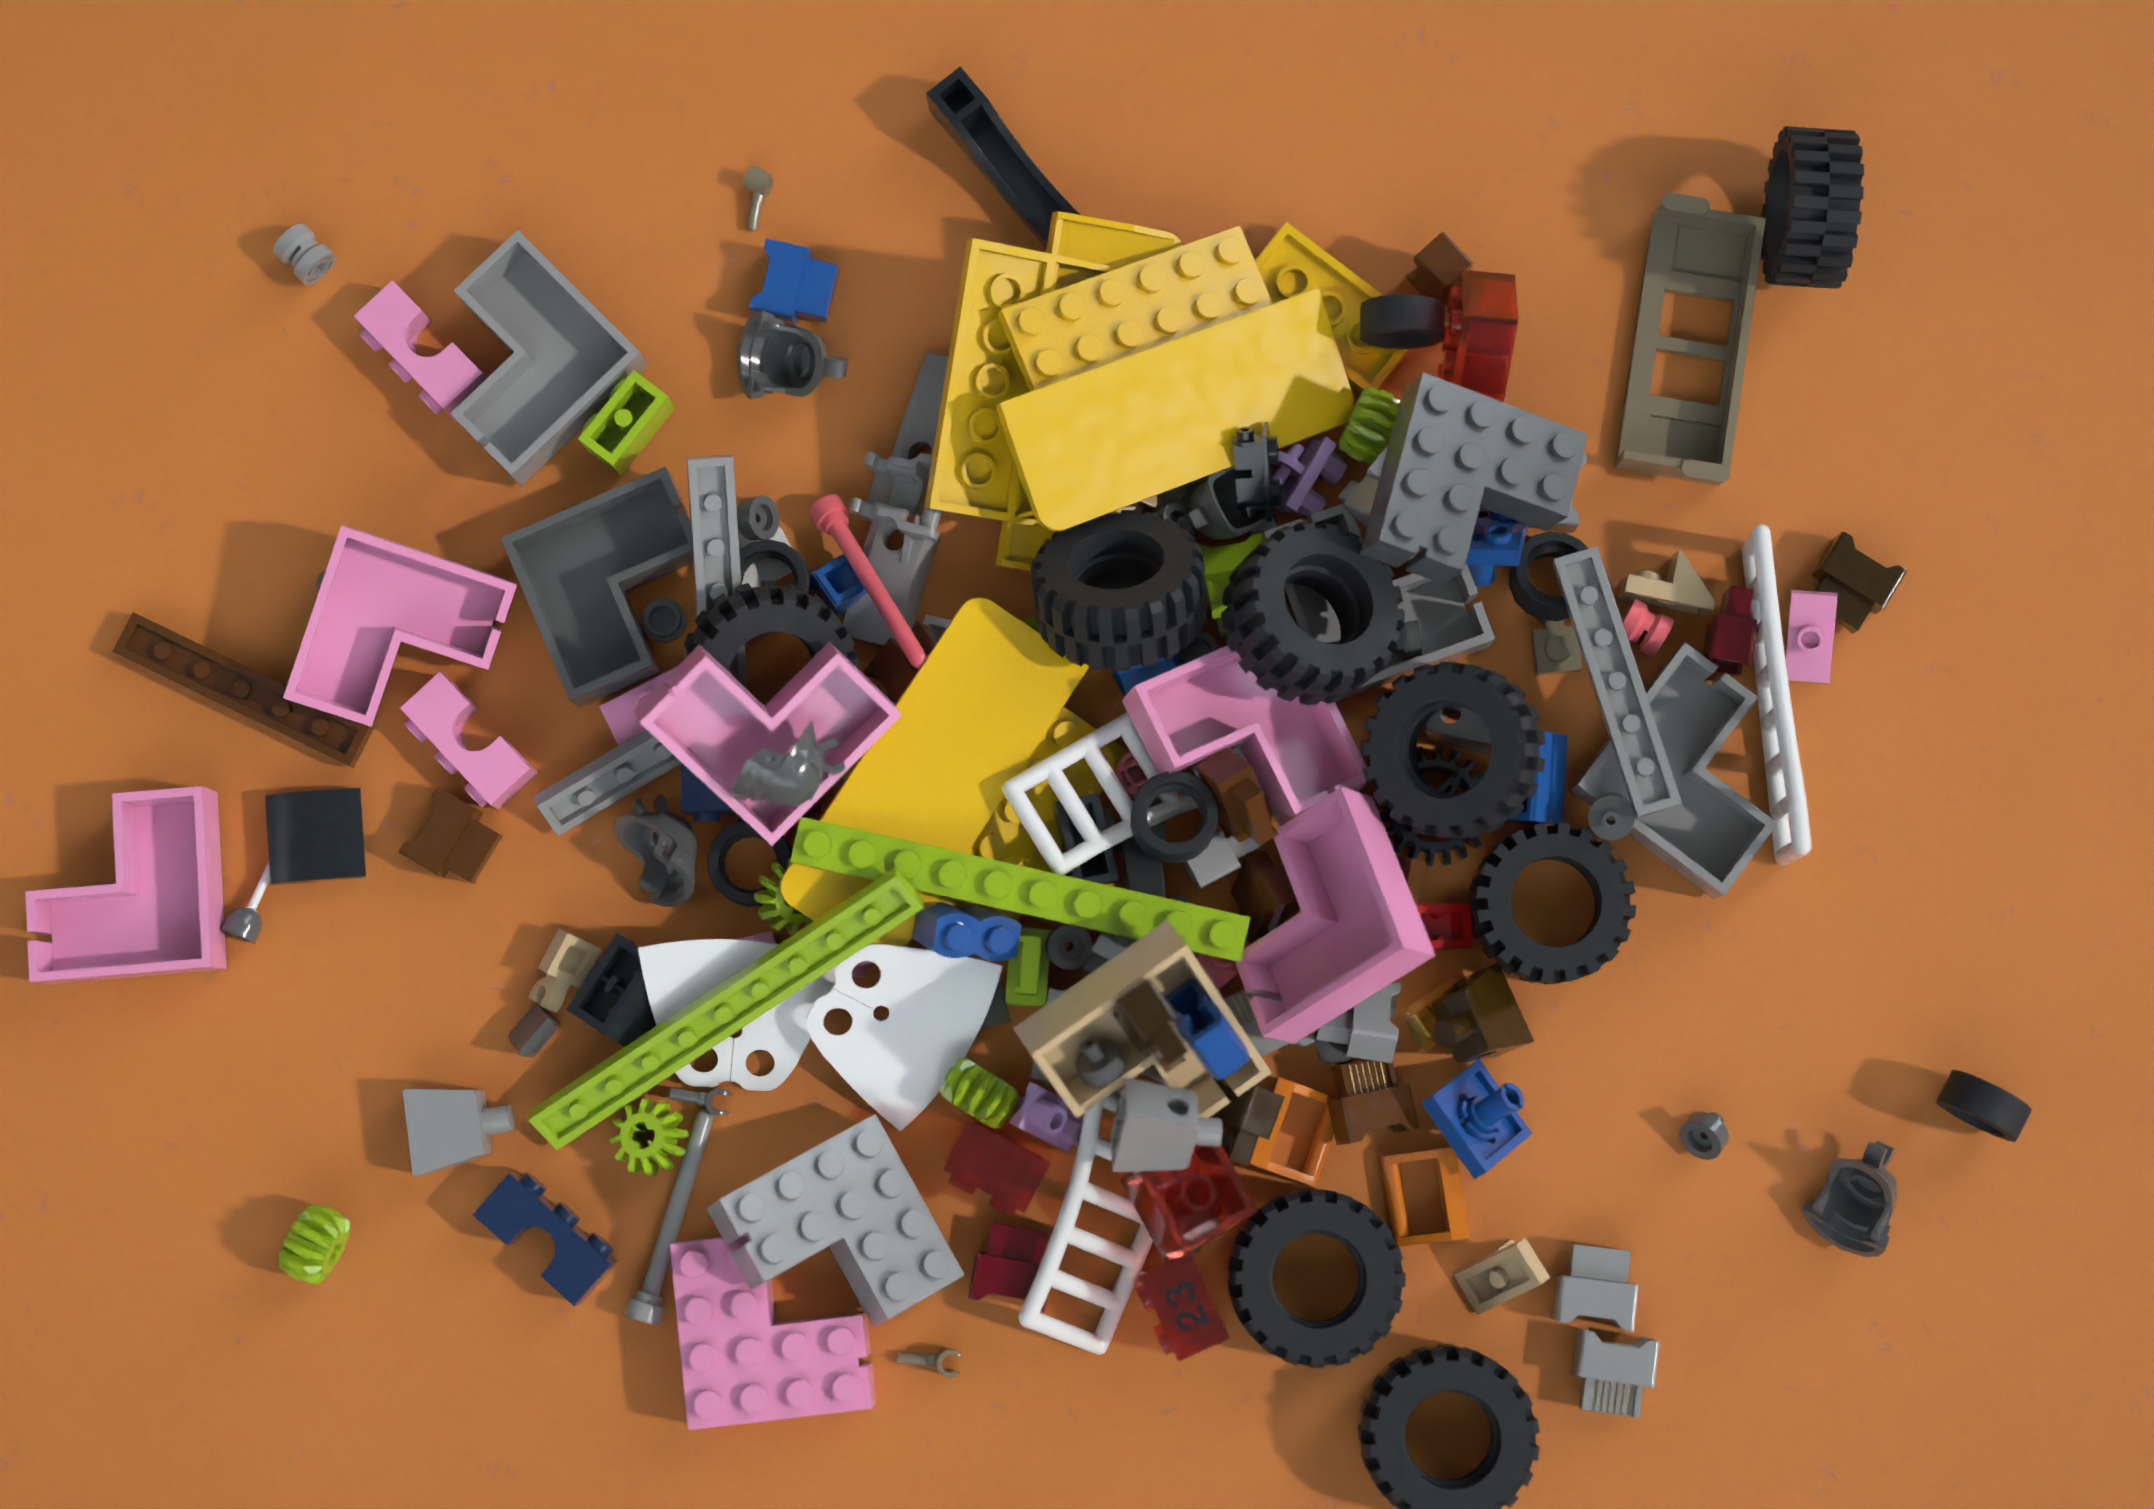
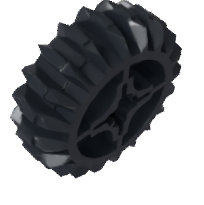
M1441 746L1433 748L1431 759H1427L1426 751L1423 747L1416 748V758L1420 772L1435 771L1449 776L1442 786L1435 788L1438 791L1443 792L1446 790L1448 794H1454L1459 786L1462 787L1464 792L1476 786L1485 775L1482 772L1474 778L1469 776L1467 772L1475 764L1472 759L1467 760L1462 767L1457 766L1456 762L1459 758V751L1453 750L1449 754L1447 761L1442 760L1443 751ZM1373 798L1376 807L1386 808V812L1379 813L1383 823L1388 822L1390 825L1389 828L1385 829L1388 837L1390 838L1395 834L1399 839L1393 845L1395 854L1400 852L1406 845L1411 848L1407 855L1409 858L1417 859L1419 852L1424 853L1423 861H1426L1425 867L1433 865L1435 854L1437 853L1443 866L1450 865V850H1453L1460 860L1465 859L1468 853L1463 842H1466L1475 849L1482 844L1477 836L1453 838L1444 842L1421 840L1416 837L1419 834L1418 832L1412 831L1410 825L1405 828L1403 824L1395 821L1389 816L1391 812L1389 807L1380 806L1376 799Z

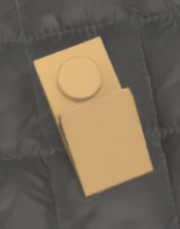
M1678 550L1671 557L1666 582L1661 581L1662 576L1660 574L1645 570H1637L1635 575L1628 574L1621 581L1618 599L1632 602L1636 598L1650 606L1701 617L1707 616L1714 610L1715 600L1681 550Z
M1526 1237L1517 1242L1514 1240L1505 1242L1454 1275L1478 1315L1543 1284L1550 1278Z

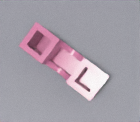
M393 280L354 315L364 327L358 334L376 353L383 347L394 358L388 365L405 383L413 378L423 388L418 396L435 414L443 409L453 419L454 417L450 413L487 379L453 342L435 356L423 357L416 354V340L419 334L432 322Z
M442 672L437 673L400 707L409 717L404 723L408 730L420 742L423 743L428 738L439 751L434 755L436 760L451 775L458 770L469 782L464 787L465 791L481 807L488 802L491 806L500 809L538 774L513 745L501 736L483 750H467L462 740V730L466 721L479 709Z

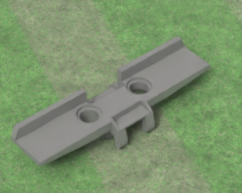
M927 353L899 430L892 456H889L887 460L879 457L876 453L867 451L863 465L876 472L866 503L859 498L853 497L849 508L851 513L871 522L863 552L910 629L913 627L939 542L940 532L937 531V527L942 514L941 510L924 508L948 361L946 356ZM930 446L932 448L930 455L920 453L916 458H913L915 451L919 447ZM898 529L905 534L903 547L896 551H891L887 545L888 537L894 530ZM868 593L847 609L843 625L848 630L852 639L884 646L890 637L895 639Z

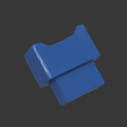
M766 238L764 249L768 254L769 265L762 291L751 297L749 305L751 315L763 310L774 314V318L783 320L784 324L796 326L798 317L827 323L837 276L839 275L838 265L813 260L809 247Z

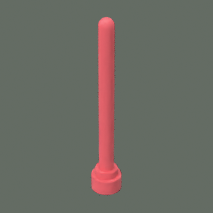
M831 494L820 498L811 506L809 510L810 517L820 531H825L826 534L834 537L909 662L914 668L920 669L927 655L848 528V509L838 495Z

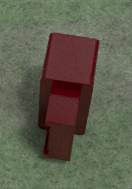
M1730 586L1722 595L1720 612L1707 625L1702 655L1718 666L1715 672H1726L1727 674L1739 676L1744 664L1750 666L1758 620L1748 618L1753 589Z
M992 1222L987 1253L976 1252L968 1299L979 1301L991 1293L1026 1300L1044 1256L1049 1232ZM1047 1297L1040 1312H1045Z

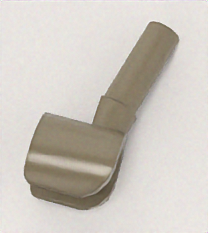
M754 165L750 166L746 172L743 187L754 192L746 229L757 231L762 203L764 202V197L772 189L773 180L765 170Z
M943 1348L937 1354L898 1352L897 1363L936 1368L943 1376L950 1378L959 1375L960 1372L956 1370H943L942 1359L947 1355L961 1356V1354L952 1348Z

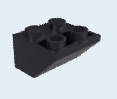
M617 933L566 1010L603 1035L625 1047L657 1025L651 1010L638 951V948L641 946L626 936Z

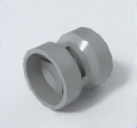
M299 223L289 228L280 236L273 248V253L283 264L292 265L294 275L304 285L316 283L329 272L336 261V255L325 244H318L315 241V234L304 223Z

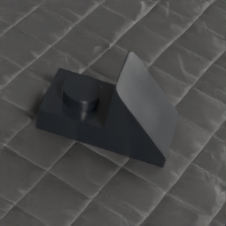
M1099 794L1080 796L1081 802L1099 831L1106 830L1107 826ZM1055 801L1052 804V810L1063 854L1084 842V839L1061 802ZM1112 847L1065 874L1069 877L1100 884H1109L1120 880Z

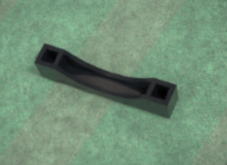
M961 66L926 93L928 108L931 114L1045 249L1047 248L1052 212L1060 211L1081 215L1058 192L1030 159L1002 121L988 98Z

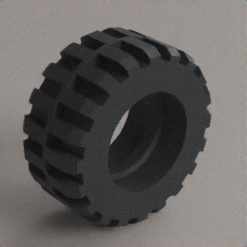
M1121 510L1119 514L1108 513L1069 529L1055 531L1051 540L1046 539L1032 562L1031 584L1038 631L1042 639L1054 652L1061 657L1066 655L1067 660L1078 666H1082L1085 663L1089 664L1093 670L1105 671L1106 668H1116L1117 672L1130 671V667L1142 665V668L1153 666L1158 659L1164 658L1168 660L1177 655L1180 646L1186 648L1202 629L1206 620V612L1208 610L1202 550L1188 531L1185 529L1181 530V527L1176 522L1168 518L1164 521L1160 520L1157 514L1145 512L1144 515L1135 514L1134 510Z
M1311 521L1298 522L1293 527L1284 526L1276 530L1269 537H1266L1234 569L1229 577L1230 584L1224 589L1222 597L1223 606L1227 607L1221 613L1222 627L1230 631L1226 641L1230 651H1237L1241 660L1238 664L1245 673L1250 670L1258 678L1255 683L1264 690L1268 691L1270 688L1278 691L1276 695L1278 698L1289 702L1299 697L1300 703L1303 705H1317L1321 701L1327 704L1339 701L1345 695H1351L1389 663L1392 659L1391 654L1398 649L1402 639L1399 630L1404 627L1405 621L1404 609H1398V605L1403 601L1400 587H1394L1391 581L1394 573L1389 565L1383 566L1380 561L1361 555L1362 544L1358 542L1360 536L1349 530H1346L1344 533L1337 532L1338 526L1324 522L1317 528H1315V523ZM1285 583L1307 586L1318 592L1329 602L1339 621L1341 631L1340 644H1327L1315 640L1297 626L1290 616L1285 603Z
M761 581V586L754 588L749 583L736 586L737 593L728 598L722 593L712 600L715 607L709 613L704 610L701 611L695 619L697 624L695 632H688L684 643L687 650L686 657L700 644L729 672L733 657L750 639L768 632H785L794 635L805 644L811 659L830 641L860 670L859 657L853 649L854 642L848 630L833 610L815 594H808L800 586L790 583L783 587L779 586L776 581Z
M1443 661L1438 665L1425 664L1414 668V673L1409 676L1400 675L1391 682L1394 689L1390 693L1381 692L1374 704L1379 709L1375 716H1367L1363 729L1370 730L1368 743L1361 742V756H1368L1369 767L1364 768L1363 773L1366 782L1374 783L1377 788L1372 795L1380 806H1388L1391 810L1389 816L1399 824L1410 825L1412 831L1423 835L1447 838L1479 836L1480 833L1492 832L1504 826L1503 821L1506 819L1515 818L1524 809L1522 803L1525 798L1534 796L1539 786L1534 780L1537 771L1544 772L1546 758H1540V746L1546 745L1544 731L1538 730L1535 722L1540 717L1535 707L1528 705L1524 700L1526 694L1517 685L1507 682L1505 676L1495 671L1454 661ZM1448 707H1462L1477 714L1488 729L1492 746L1490 763L1483 778L1472 789L1457 794L1443 793L1432 788L1422 776L1416 758V745L1422 727L1434 713Z
M1302 1189L1295 1190L1289 1194L1279 1195L1269 1200V1203L1261 1209H1257L1249 1217L1243 1229L1239 1230L1234 1240L1235 1244L1232 1253L1229 1255L1227 1267L1229 1269V1279L1227 1283L1229 1295L1240 1322L1249 1335L1263 1349L1294 1365L1302 1364L1310 1368H1324L1325 1365L1332 1364L1340 1366L1351 1362L1350 1359L1359 1354L1364 1356L1375 1348L1373 1344L1381 1336L1386 1337L1393 1327L1390 1324L1395 1314L1400 1313L1403 1303L1401 1293L1402 1287H1405L1406 1273L1402 1270V1253L1392 1237V1231L1368 1206L1350 1196L1335 1191ZM1306 1234H1325L1338 1239L1350 1250L1358 1268V1287L1353 1300L1340 1314L1327 1320L1309 1321L1294 1316L1282 1306L1273 1287V1267L1279 1253L1289 1242Z
M1438 1344V1347L1426 1348L1424 1346L1411 1350L1412 1354L1404 1358L1398 1357L1388 1364L1390 1368L1382 1376L1378 1374L1371 1384L1373 1389L1369 1397L1363 1400L1360 1410L1362 1412L1361 1424H1358V1439L1361 1442L1362 1451L1360 1453L1363 1463L1372 1481L1383 1496L1398 1509H1500L1505 1505L1510 1508L1519 1499L1516 1493L1521 1486L1525 1485L1528 1487L1533 1476L1530 1468L1533 1460L1538 1461L1540 1447L1536 1444V1434L1540 1433L1538 1419L1534 1417L1531 1409L1533 1404L1527 1392L1518 1384V1380L1498 1362L1480 1352L1467 1347L1460 1348L1448 1344ZM1439 1392H1457L1472 1398L1484 1410L1490 1424L1491 1442L1485 1458L1472 1472L1456 1479H1439L1424 1473L1414 1464L1406 1448L1405 1428L1411 1412L1423 1399Z

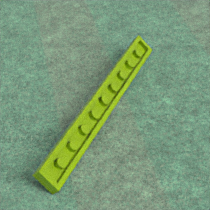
M800 817L790 862L874 881L896 867L915 890L1134 939H1141L1167 920L1191 951L1241 962L1250 917L805 817Z
M896 867L529 1110L528 1121L556 1150L560 1149L924 908L923 899Z

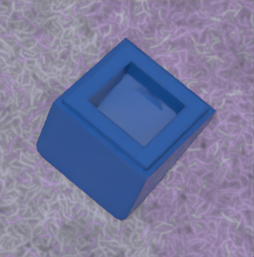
M844 554L811 572L813 590L837 616L845 612L867 593Z

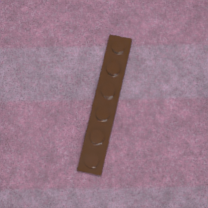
M134 612L112 651L352 768L355 767L374 728L284 699L283 696L287 686Z

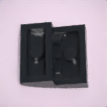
M360 788L303 791L265 796L270 885L316 883L323 880L359 879L366 877Z

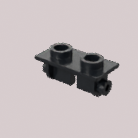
M1264 422L1263 432L1260 434H1254V429L1251 427L1236 429V436L1232 438L1235 470H1252V475L1236 476L1235 478L1236 507L1241 510V515L1245 518L1257 517L1259 510H1267V522L1272 521L1273 506H1281L1280 479H1272L1271 464L1279 462L1278 437H1269V424Z

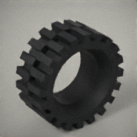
M1785 126L1783 130H1780L1778 142H1775L1773 147V159L1769 161V178L1765 182L1764 193L1766 197L1765 205H1762L1761 216L1766 218L1761 249V260H1764L1762 270L1763 275H1766L1765 281L1769 285L1836 289L1842 286V282H1845L1848 276L1847 268H1851L1853 262L1852 250L1857 246L1858 235L1856 232L1858 224H1861L1862 216L1860 201L1863 199L1864 186H1861V179L1864 176V164H1860L1863 150L1862 146H1859L1860 137L1858 134H1855L1856 131Z
M1558 822L1555 825L1546 826V823H1540L1525 830L1521 829L1495 846L1493 851L1479 865L1478 868L1480 870L1478 875L1472 879L1469 890L1473 891L1472 901L1468 902L1470 903L1471 915L1474 916L1475 921L1472 931L1475 938L1480 937L1485 947L1482 950L1489 959L1494 957L1501 964V969L1507 974L1515 973L1521 976L1520 980L1530 983L1544 982V985L1570 982L1600 970L1604 963L1612 961L1620 952L1617 950L1619 945L1627 941L1631 933V929L1627 928L1630 919L1635 918L1636 905H1630V895L1636 893L1633 881L1627 882L1623 873L1628 867L1623 858L1616 861L1610 851L1614 847L1606 840L1598 842L1592 838L1594 832L1584 827L1575 830L1570 828V823ZM1542 860L1561 861L1577 869L1588 881L1594 896V915L1586 933L1575 943L1565 947L1545 946L1530 939L1518 927L1512 914L1511 892L1518 875L1531 863Z

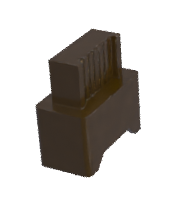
M1842 531L1834 537L1811 575L1820 580L1814 591L1838 594L1835 622L1853 634L1860 629L1869 612L1877 614L1885 609L1907 570L1899 565L1888 568L1884 567L1855 548L1853 537Z
M1150 978L1115 1001L1114 1004L1118 1011L1112 1015L1139 1053L1148 1048L1166 1074L1186 1060L1184 1055L1188 1052V1049L1174 1031L1177 1016Z
M1213 1078L1230 1103L1209 1117L1222 1119L1223 1131L1220 1146H1200V1149L1248 1166L1258 1136L1267 1140L1270 1139L1284 1096L1256 1085L1240 1096H1237L1224 1078L1222 1080Z

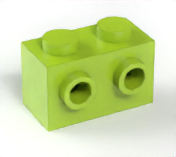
M633 370L627 378L619 381L613 388L609 401L601 411L593 414L587 420L578 440L589 453L621 477L676 408L665 393Z

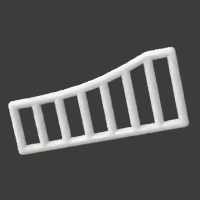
M1758 524L1745 540L1741 550L1745 587L1753 589L1749 618L1758 620L1752 652L1770 818L1778 823L1772 831L1775 861L1779 865L1786 866L1809 853L1811 850V838L1786 669L1771 532L1767 525Z
M1128 712L1003 784L1002 791L1047 865L1055 874L1064 875L1101 852L1133 836L1130 827L1133 802L1100 750L1101 747L1121 736L1147 779L1149 780L1153 776L1158 775ZM1240 746L1233 749L1235 753L1247 762ZM1082 758L1086 760L1123 820L1102 832L1099 831L1062 771ZM1196 766L1191 768L1196 777L1201 779L1197 773ZM1044 780L1048 781L1084 839V842L1063 854L1024 793ZM1167 792L1159 795L1161 803L1148 809L1147 821L1149 827H1152L1176 815L1199 807L1191 797L1185 794L1179 795L1177 792Z
M1153 1064L1140 1073L1166 1085ZM1115 1092L1084 1113L1080 1140L1069 1185L1038 1272L1018 1317L1020 1324L1026 1328L1097 1355L1104 1354L1108 1349L1183 1170L1135 1171L1158 1181L1148 1207L1088 1182L1094 1155L1112 1161L1111 1141L1098 1135L1103 1108L1114 1113L1117 1111L1120 1095ZM1083 1200L1140 1223L1130 1249L1074 1226ZM1067 1244L1123 1266L1112 1291L1058 1270ZM1051 1287L1105 1308L1094 1334L1040 1313Z

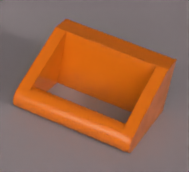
M1276 1077L1272 1092L1284 1096V1100L1270 1139L1267 1140L1258 1136L1248 1164L1316 1187L1334 1136L1327 1100L1337 1098L1281 1077ZM1293 1093L1325 1104L1302 1173L1270 1161Z
M1451 1146L1380 1156L1390 1226L1396 1245L1402 1247L1470 1238L1457 1154ZM1434 1159L1445 1230L1410 1235L1399 1163Z

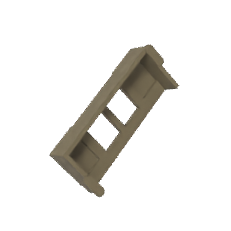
M1667 193L1662 197L1661 202L1652 214L1615 468L1713 485H1720L1730 477V466L1766 218L1712 210L1705 198L1676 193ZM1664 292L1732 302L1726 346L1658 335ZM1656 350L1724 361L1718 406L1649 395Z

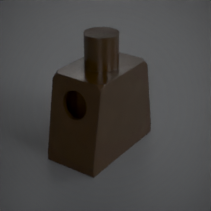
M1499 962L1461 978L1432 1003V1011L1438 1022L1433 1028L1434 1039L1441 1047L1449 1048L1454 1060L1458 1063L1497 1057L1534 1041Z

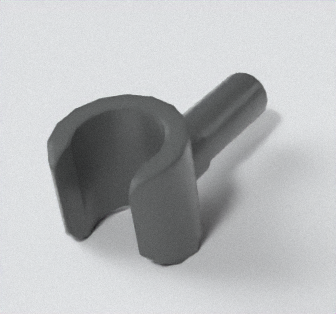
M670 1088L668 1099L705 1106L711 1114L724 1116L730 1112L716 1110L713 1106V1099L720 1093L727 1096H733V1094L726 1089H714L709 1093H698Z

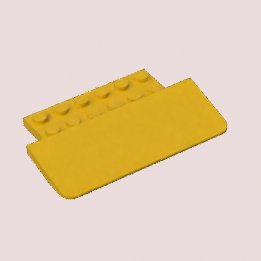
M1056 211L1052 212L1046 253L976 238L967 239L924 508L1002 521L995 565L1031 571L1032 562L1038 550L1046 539L1051 540L1055 532L1043 527L1035 517L1019 478L996 410V406L1000 402L1030 392L997 314L1001 309L1183 246L1176 235L1143 226Z
M1240 226L1001 309L997 314L1030 392L1000 402L996 406V410L1019 478L1035 517L1043 527L1051 531L1069 529L1235 466L1232 438L1236 436V429L1251 427L1254 429V434H1260L1263 432L1264 422H1268L1269 437H1278V449L1343 425L1350 419L1354 408L1352 390L1319 287L1273 304Z
M985 598L967 600L961 605L895 706L902 716L861 756L819 821L1050 872L1051 869L1005 797L1002 787L1009 779L1096 730L1064 707L1089 666L1085 663L1082 666H1078L1067 660L1066 655L1064 657L1059 656L1042 639L1040 633L991 600ZM1114 741L1100 748L1115 772L1119 761L1128 751ZM1084 758L1062 770L1078 797L1095 793L1100 795L1103 791L1102 786ZM1044 780L1024 793L1061 851L1062 846L1052 810V804L1055 801H1059L1048 781ZM791 862L782 876L780 892L787 904L815 921L874 882V880ZM915 890L923 899V904L927 902H944L958 909L971 905H982ZM991 907L1015 921H1018L1022 913ZM916 914L870 944L906 947L913 935ZM976 954L967 956L970 958L991 962L990 960L983 959Z

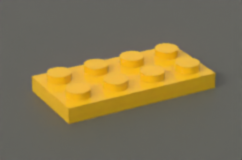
M1288 222L1282 226L1255 260L1273 304L1319 287L1349 384L1360 392L1368 387L1379 389L1410 350L1380 348L1367 345L1360 340L1361 303L1370 298L1384 295Z

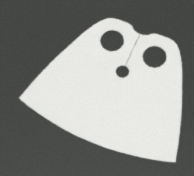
M701 939L639 947L638 951L645 987L656 1025H659L778 944L733 939ZM836 967L743 1027L742 1034L734 1038V1043L733 1037H728L714 1046L712 1049L718 1055V1062L713 1070L698 1072L689 1063L675 1072L682 1082L695 1087L712 1088L724 1081L736 1082L746 1090L771 1091L779 1087L795 1068L811 1038L806 1028V1017L816 999L827 995L834 987L836 980L834 970ZM755 1050H765L774 1058V1068L765 1076L753 1075L746 1068V1058Z
M869 944L836 966L834 970L836 979L834 987L830 993L816 999L806 1017L808 1034L822 1055L846 1082L872 1108L901 1132L940 1092L939 1089L945 1081L943 1078L950 1067L953 1068L959 1058L966 1056L989 1010L998 985L1002 965L970 957L948 958L927 949ZM862 961L874 962L881 970L879 982L871 988L859 987L852 979L853 968ZM878 1006L887 1007L889 1010L888 1018L882 1021L877 1020L873 1015L874 1009ZM834 1008L845 1009L852 1017L851 1028L842 1035L830 1034L823 1025L824 1016Z

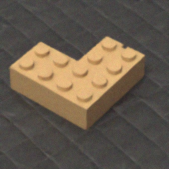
M1167 920L1013 1028L1076 1118L1123 1086L1125 1078L1133 1079L1152 1064L1167 1086L1191 1090L1197 1095L1199 1117L1209 1118L1230 1103L1226 1095L1182 1038L1176 1026L1174 1031L1186 1046L1188 1052L1184 1055L1186 1060L1166 1074L1148 1048L1141 1053L1137 1051L1112 1014L1118 1011L1114 1004L1115 1001L1149 978L1163 997L1188 979H1196L1213 1003L1219 1007L1248 1050V1061L1238 1071L1224 1077L1237 1096H1240L1272 1073L1187 944ZM1089 1037H1096L1099 1042H1115L1126 1060L1123 1072L1112 1082L1099 1087L1086 1085L1076 1069V1060L1083 1052L1080 1045Z

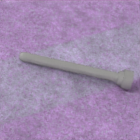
M707 1109L699 1110L695 1116L685 1148L686 1154L683 1155L642 1290L636 1291L635 1298H629L624 1314L626 1317L653 1325H660L665 1307L661 1306L663 1297L659 1296L671 1258L670 1244L676 1242L713 1122V1114Z

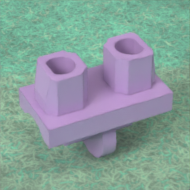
M1323 437L1322 441L1312 438L1307 443L1305 449L1300 444L1293 443L1287 454L1279 451V462L1273 464L1278 469L1272 479H1280L1282 486L1281 506H1273V508L1281 513L1294 512L1307 519L1310 518V515L1322 511L1326 504V499L1312 490V485L1317 477L1328 484H1336L1348 467V464L1333 451L1337 445L1327 437Z
M1030 1082L1026 1089V1095L1019 1098L1017 1102L1018 1112L1012 1116L1009 1123L1067 1152L1071 1145L1078 1147L1084 1113L1076 1118L1061 1097Z

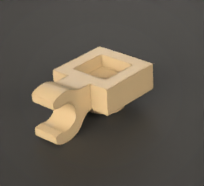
M559 928L538 967L547 975L535 983L530 992L529 999L556 1013L564 1002L569 986L573 985L579 989L581 988L602 949Z

